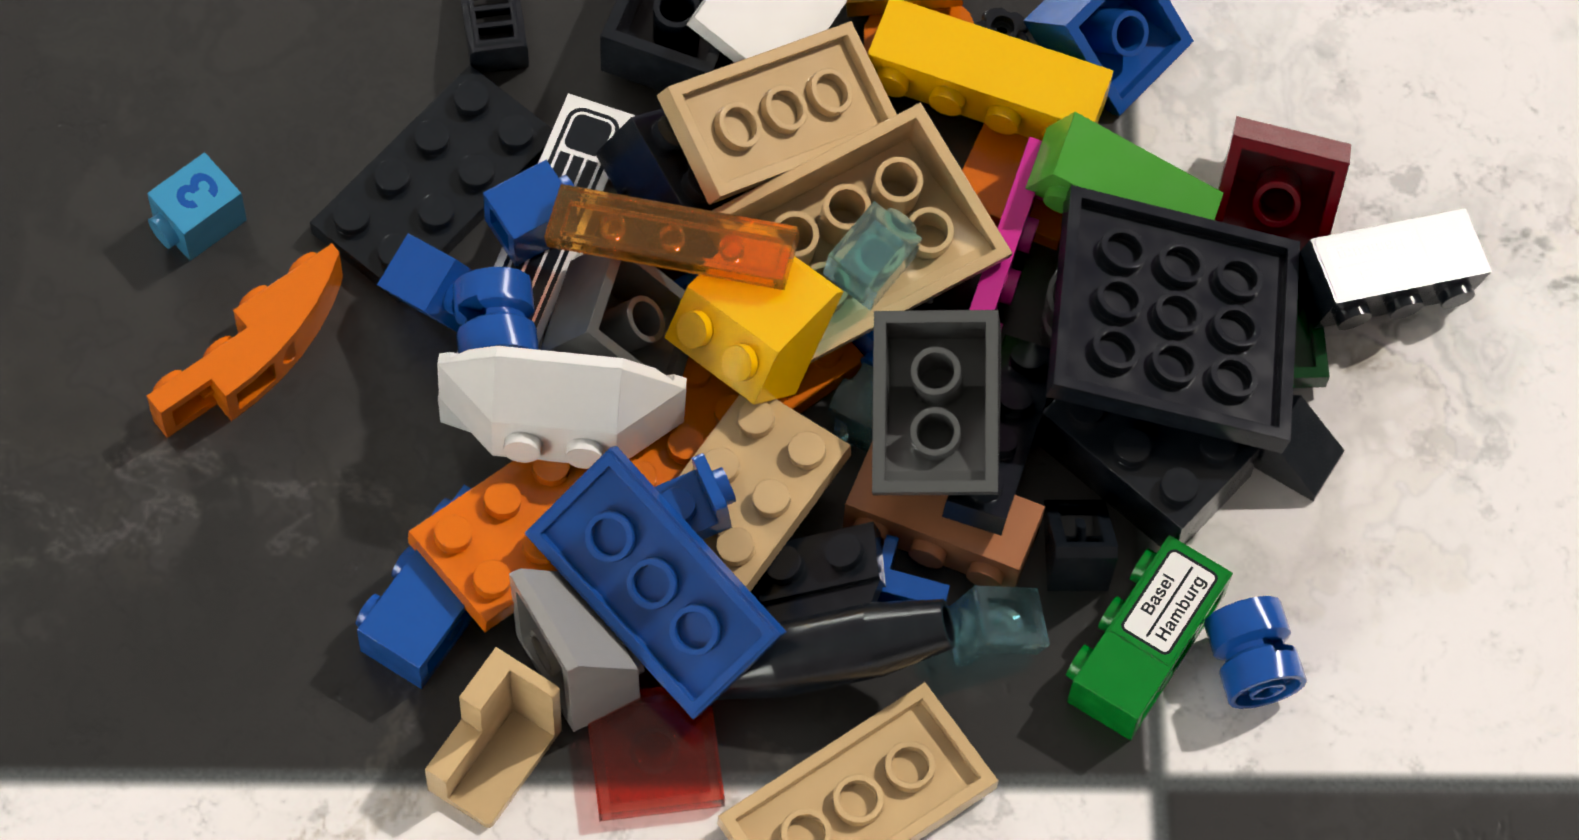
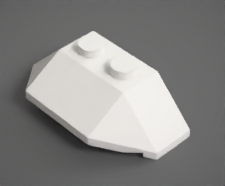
M505 346L469 349L460 354L452 352L439 353L437 363L439 398L492 456L507 457L522 463L533 462L537 459L569 463L578 468L589 469L610 447L617 446L630 459L684 422L687 378L675 374L666 376L656 368L624 358Z

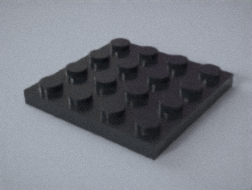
M1071 185L1067 192L1066 200L1063 202L1046 397L1283 453L1291 441L1300 241Z

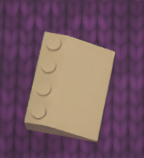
M921 102L712 210L707 232L711 242L720 254L746 227L754 226L844 291L810 364L873 331L874 311H910L1012 256V251Z

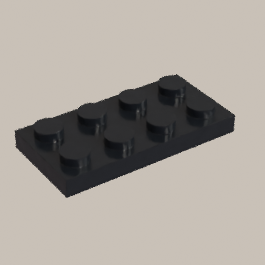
M469 65L310 221L311 233L327 246L333 244L343 259L377 285L408 233L449 254L485 218L483 192L538 164L553 129ZM382 289V290L385 291L388 295H390L393 299H395L398 303L401 302L400 299L396 298L395 296H393L392 294H390V293L387 292L386 290Z

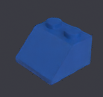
M1044 0L1023 20L1037 45L1114 70L1104 108L1111 114L1118 116L1194 42L1170 0Z

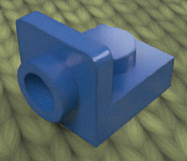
M701 453L691 458L693 471L655 486V488L704 540L732 527L727 505L736 502V497L724 469L720 467L712 471L704 453Z

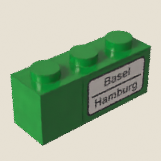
M1170 535L1157 553L1148 548L1141 556L1129 580L1136 583V586L1126 601L1116 596L1102 616L1098 628L1105 633L1095 648L1092 649L1084 644L1072 661L1066 673V677L1073 680L1067 702L1131 741L1204 629L1205 619L1215 612L1224 598L1233 573Z

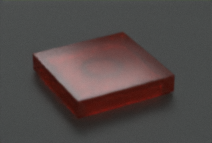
M664 687L640 689V698L587 725L599 822L725 806L712 705L699 717L692 719Z

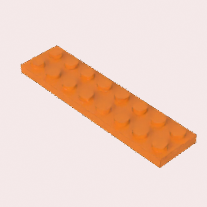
M852 342L844 345L809 365L795 395L777 400L796 412L802 413L861 372L863 367L860 359L864 355ZM688 357L683 377L687 378L684 422L629 459L654 487L680 475L740 395L691 357ZM538 459L529 463L512 461L411 529L408 533V543L414 550H418L463 603L469 615L484 632H487L514 613L509 573L520 568L558 571L524 533L588 469L578 468L569 463Z

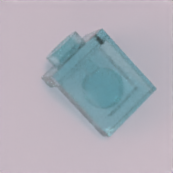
M974 586L949 606L956 637L955 648L952 651L957 666H970L985 653L1038 655L1050 645L1038 588Z

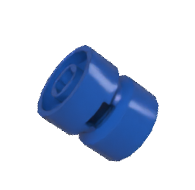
M487 267L465 273L455 280L452 287L454 313L457 323L461 326L456 334L458 354L469 349L491 346L539 350L537 328L534 322L531 321L535 313L532 281L528 274L510 267Z
M1258 596L1239 600L1216 610L1205 619L1204 628L1213 656L1218 660L1225 661L1220 668L1219 675L1228 703L1232 708L1248 709L1269 705L1286 699L1305 687L1307 679L1298 651L1293 645L1285 644L1291 635V630L1282 602L1278 597Z

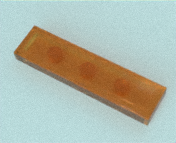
M561 184L544 238L547 247L785 290L800 236L797 226Z

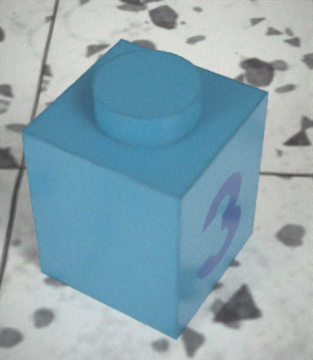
M205 152L147 193L153 216L148 219V223L153 233L166 248L170 249L176 245L189 261L247 221L242 193Z

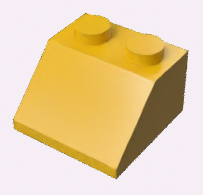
M754 226L746 227L687 286L664 338L754 405L795 395L844 291Z

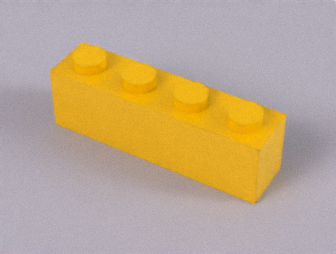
M904 0L888 1L867 53L888 96H906L927 103L934 110L944 115H962L983 122L990 129L1001 134L1012 135L1016 133L1043 140L1047 127L1073 112H1077L1098 124L1107 100L1114 70Z

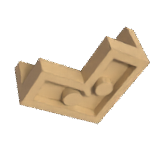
M495 647L459 696L461 720L425 768L428 791L486 828L494 826L562 731L560 688L497 647Z

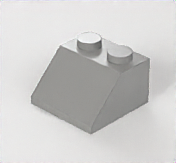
M520 568L509 573L512 601L514 602L516 636L538 673L560 688L561 712L573 732L640 700L639 674L645 671L644 665L560 572Z

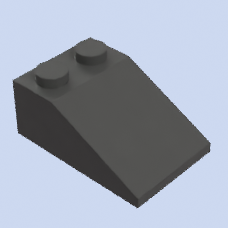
M874 311L873 496L998 495L1001 407V325L999 311Z

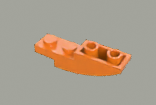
M330 244L318 253L309 252L301 256L292 264L286 275L269 286L261 285L248 292L240 301L239 306L233 310L238 331L237 335L218 339L207 348L203 358L183 371L174 370L166 374L156 383L153 391L146 396L153 421L167 438L215 405H218L232 422L266 395L302 357L325 322L343 280L340 253L333 244Z

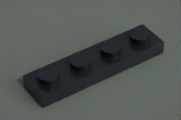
M1005 334L1001 344L998 495H948L942 517L1000 536L1002 535L1040 422L1041 414L1048 399L1046 392L1050 348Z

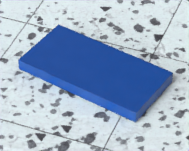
M617 446L610 447L524 533L692 719L699 717L787 632Z

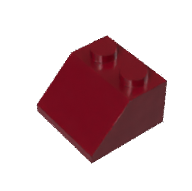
M1236 116L1218 190L1223 192V196L1215 221L1300 241V251L1310 239L1331 235L1350 165L1351 144Z

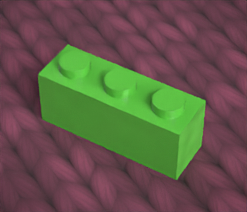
M1073 112L1046 128L1025 188L1035 192V195L1043 198V202L1048 208L1059 213H1063V202L1066 200L1070 186L1074 185L1215 220L1223 196V192L1077 112Z

